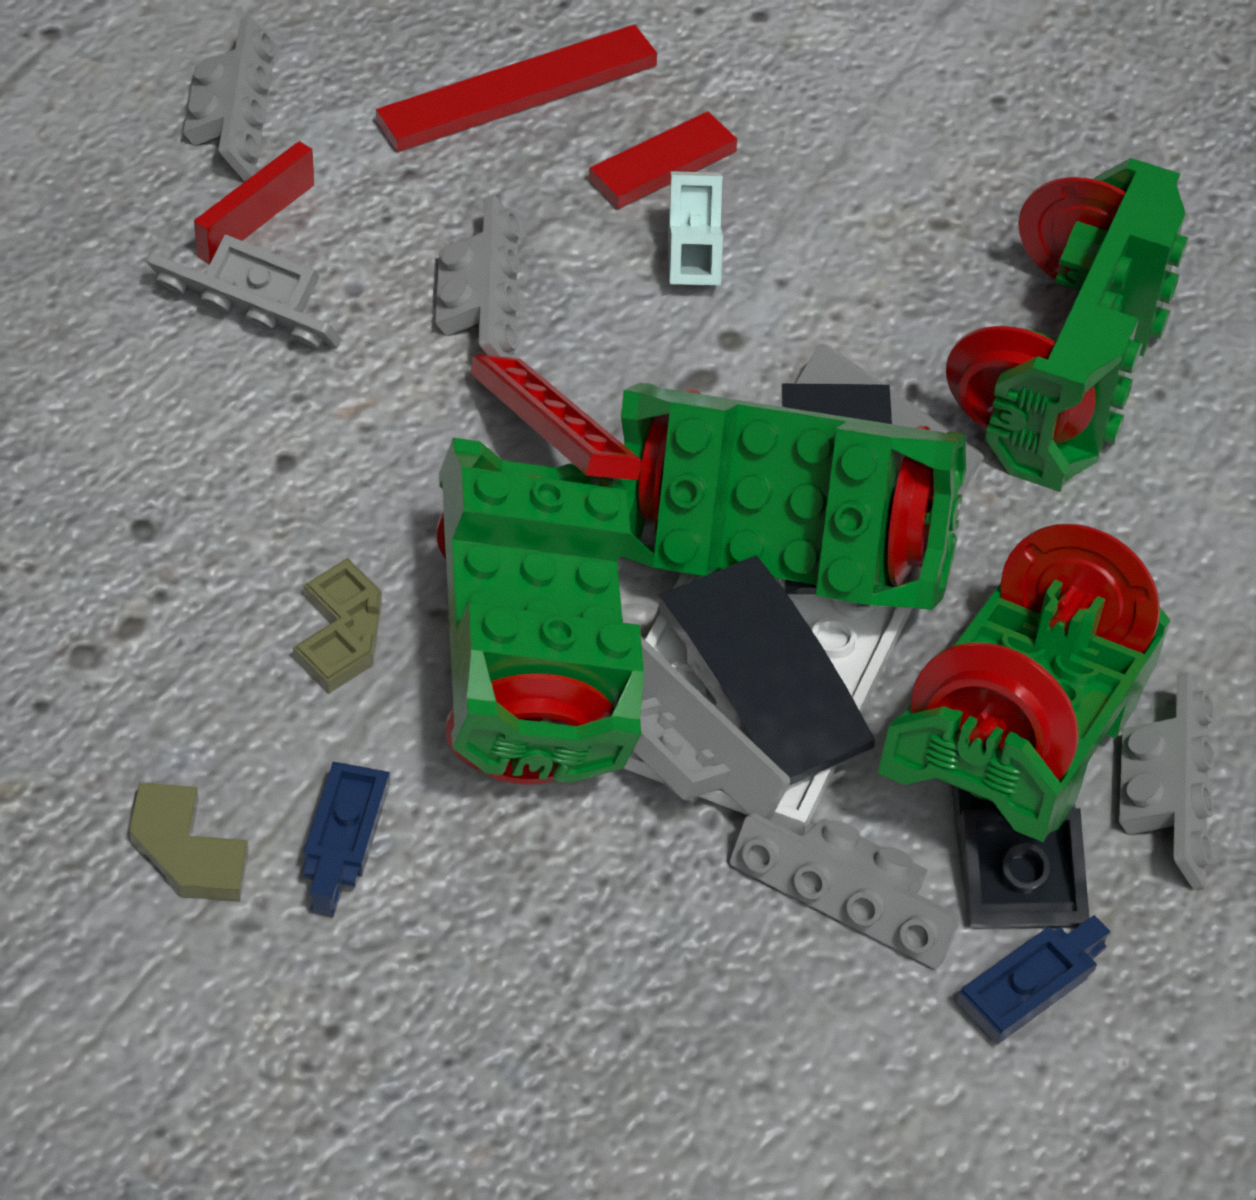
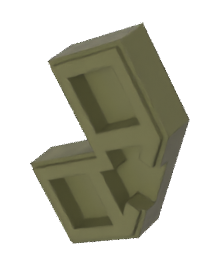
M348 558L303 585L304 597L331 624L293 647L294 660L328 694L373 666L382 609V591Z
M139 783L129 831L131 843L145 858H150L166 876V881L181 897L240 901L249 853L248 840L192 836L199 800L197 787Z

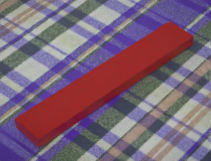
M633 24L377 108L376 122L394 149L399 152L657 66L658 53L639 28Z
M483 354L473 355L470 374L586 476L638 480L642 465L639 457L522 359Z

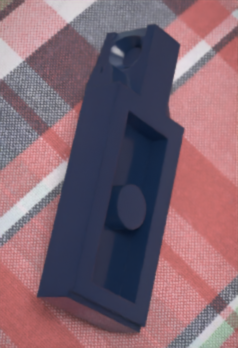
M332 762L303 852V878L313 880L309 891V896H312L310 912L334 917L341 897L342 887L356 888L359 877L363 876L389 791L390 772Z
M1095 915L1068 934L1061 927L1053 930L1048 926L964 986L959 991L957 1003L998 1045L1087 980L1088 976L1096 970L1097 963L1093 959L1106 949L1105 943L1111 931Z

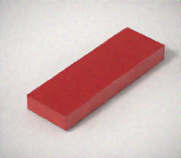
M707 111L589 167V181L619 209L669 185L671 171L695 172L736 152L738 139Z
M301 141L295 143L194 220L197 257L210 265L225 234L243 241L314 186L313 149Z

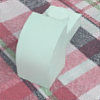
M671 171L668 218V276L670 284L721 285L723 233L721 229L723 176L721 172Z

